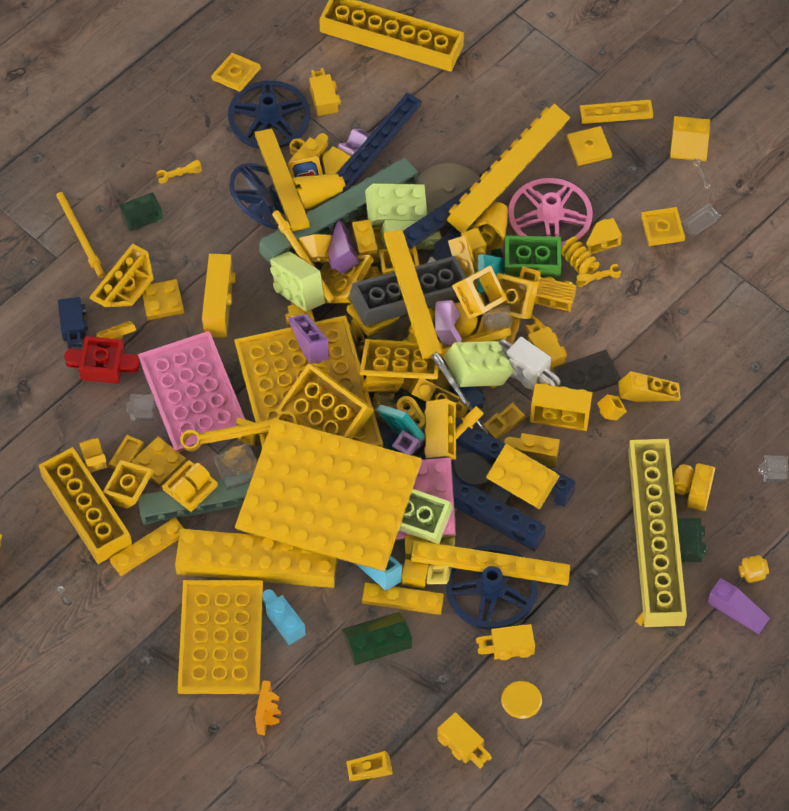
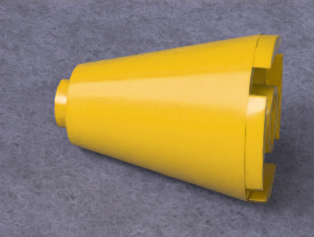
M338 174L293 178L305 213L341 193L343 187H345L343 177H339Z
M494 202L470 227V230L479 228L480 234H482L483 239L487 243V251L491 252L493 249H500L505 242L508 219L507 206L501 202Z

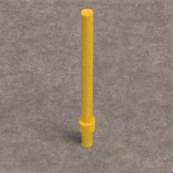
M63 192L57 193L56 196L89 258L88 262L91 268H94L98 278H103L105 273L101 267L99 257L94 254Z
M278 210L273 212L272 215L279 225V230L282 234H285L298 256L314 267L292 233L288 221L283 219ZM321 278L324 297L331 304L335 301V298Z

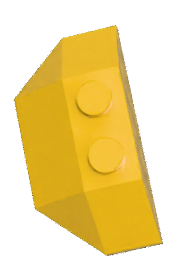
M132 243L91 294L90 299L104 307L133 306L154 279L148 251Z

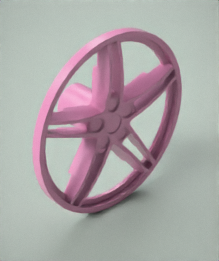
M557 178L537 179L523 185L513 195L508 210L510 226L517 236H527L521 231V228L545 222L547 237H551L549 226H554L555 237H559V222L584 226L575 235L578 241L589 231L593 216L592 206L586 194L576 185ZM540 184H559L563 186L557 193L550 192L544 196L532 187ZM568 188H570L569 192L561 201V197L563 196V194L566 192ZM572 191L576 192L583 200L587 216L563 208ZM524 194L537 210L515 219V204L518 198ZM566 241L561 242V248Z

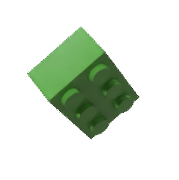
M505 236L504 274L520 277L522 266L541 271L540 277H552L555 280H560L561 237Z

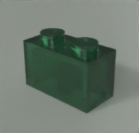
M153 192L119 205L121 217L129 232L163 219L162 209Z
M677 518L681 563L702 562L703 555H706V543L702 541V537H705V526L701 525V518Z

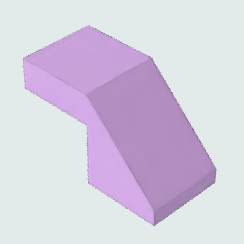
M360 128L352 129L347 142L339 143L338 149L352 157L371 134Z
M452 300L437 301L435 304V331L443 345H453L454 342L462 340L454 326L460 313Z
M402 431L392 447L401 453L412 455L425 444L426 436L422 441H419L417 438Z

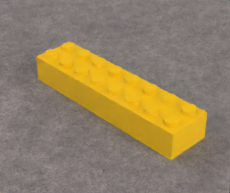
M329 0L319 19L321 33L452 72L464 46V32L357 0Z
M180 529L175 567L177 575L233 580H263V582L335 588L338 559L257 535Z

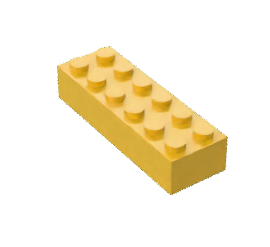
M73 447L39 465L43 480L97 564L104 562L132 545L128 530Z

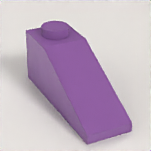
M339 220L336 223L328 249L330 258L328 262L333 270L337 269L342 274L360 262L350 232Z
M307 314L289 317V323L303 355L310 364L329 360L328 339Z
M720 578L710 592L708 604L757 634H760L770 619L737 587Z

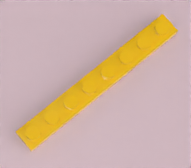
M413 540L411 561L449 565L452 568L483 572L487 567L495 566L501 570L503 576L566 586L569 583V564Z

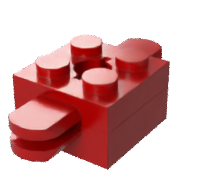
M85 336L83 350L68 349L64 354L66 366L69 368H79L82 381L119 384L121 372L137 373L140 369L138 355L125 354L122 339Z

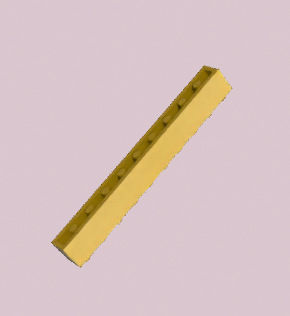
M553 104L550 108L546 107L540 114L542 117L540 119L536 117L530 124L532 128L530 130L526 128L520 135L522 138L520 140L516 139L510 147L512 149L504 151L500 156L501 161L496 160L490 167L491 171H486L480 177L481 182L478 183L476 181L469 189L471 191L469 195L465 193L459 200L461 203L459 205L454 204L449 210L450 216L447 221L461 233L466 232L571 118L556 104Z

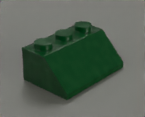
M400 612L342 629L354 666L412 648V636L406 620Z

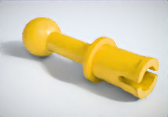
M477 406L464 418L461 417L463 422L456 428V439L468 427L472 429L473 425L484 414Z

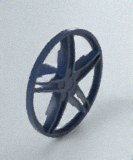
M260 81L248 85L235 95L229 105L228 121L232 132L240 141L258 149L260 148L257 141H255V135L251 139L250 137L259 124L262 126L257 131H262L271 124L286 138L277 141L279 147L282 148L290 145L293 139H299L305 133L310 122V107L305 96L292 85L280 81ZM266 86H270V93H266ZM273 86L282 87L293 92L299 100H289L277 104ZM263 87L259 104L237 103L247 92ZM304 109V121L298 131L294 132L283 116ZM234 112L256 118L246 135L242 134L237 128L233 117ZM280 123V124L282 125V127H283L291 136H288V135L284 132V130H283L279 125H277V124Z
M254 163L239 165L229 177V190L234 201L243 212L256 222L272 229H278L279 225L275 224V218L272 214L275 210L284 215L285 213L277 192L273 190L274 184L267 188L254 172L259 171L270 175L267 167ZM239 173L243 174L246 178V183L251 189L235 190L234 181ZM241 200L245 201V203H251V204H250L249 207L247 208V207L243 204V202H242Z
M483 545L472 548L474 550L497 551L523 557L510 548L498 545ZM495 566L487 567L483 573L477 572L479 579L461 581V583L452 584L453 576L457 569L452 568L449 581L446 584L447 599L453 611L466 623L482 629L491 630L510 627L518 623L530 612L537 596V581L531 580V595L528 599L517 590L508 586L506 583L512 577L507 576L505 578L501 570ZM476 587V589H471V590L452 591V590H458V589H466V588ZM505 593H507V594L511 595L512 597L516 598L517 600H519V601L525 603L526 606L523 605V604H521V603H519V602H517L516 600H514V599H512V598L506 596ZM481 594L479 618L475 619L465 613L459 607L453 595ZM497 597L522 608L517 615L507 620L490 622ZM485 600L491 601L487 619L482 621Z

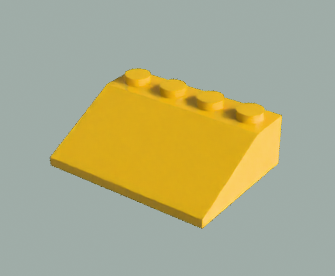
M365 339L360 375L438 379L441 369L436 365L433 358L423 360L417 342Z
M308 363L276 412L279 414L284 411L291 412L295 416L298 425L352 439L364 427L375 409L317 366ZM286 416L289 422H294L292 417Z

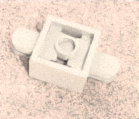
M520 337L513 345L504 339L499 341L503 352L514 370L510 377L516 378L524 387L533 391L535 383L559 386L561 383L559 377L550 372L551 357L523 337Z

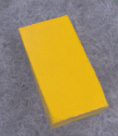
M386 751L346 761L350 782L393 774L390 756Z

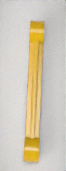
M288 411L281 412L276 418L284 420L287 418L286 416L293 418V423L297 424L295 416ZM273 419L203 433L187 430L181 435L180 441L187 451L193 452L198 450L202 444L268 432ZM191 435H196L198 438L197 443L191 447L186 446L187 439Z

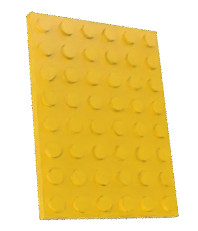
M346 315L314 322L328 339L329 360L312 363V365L317 366L372 407L368 392H362L361 385L364 382V376L360 375L361 366ZM292 327L234 339L255 422L277 418L279 415L276 412L277 408L308 363L310 364L303 355ZM373 412L364 427L352 439L383 448L382 438ZM268 432L259 433L262 448Z
M273 418L235 529L385 572L422 459Z

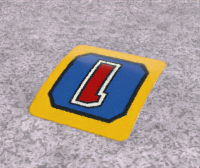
M317 156L288 163L292 180L295 177L323 175Z

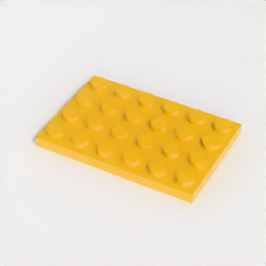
M183 580L178 694H260L263 580Z

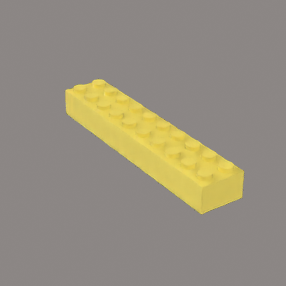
M669 439L630 440L628 456L644 627L685 626L687 612Z

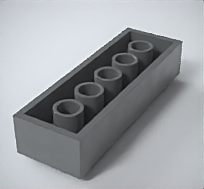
M455 256L415 266L428 309L435 307L437 301L452 300L454 302L459 300L452 285L463 280L466 276ZM395 272L352 283L349 297L364 326L408 314Z

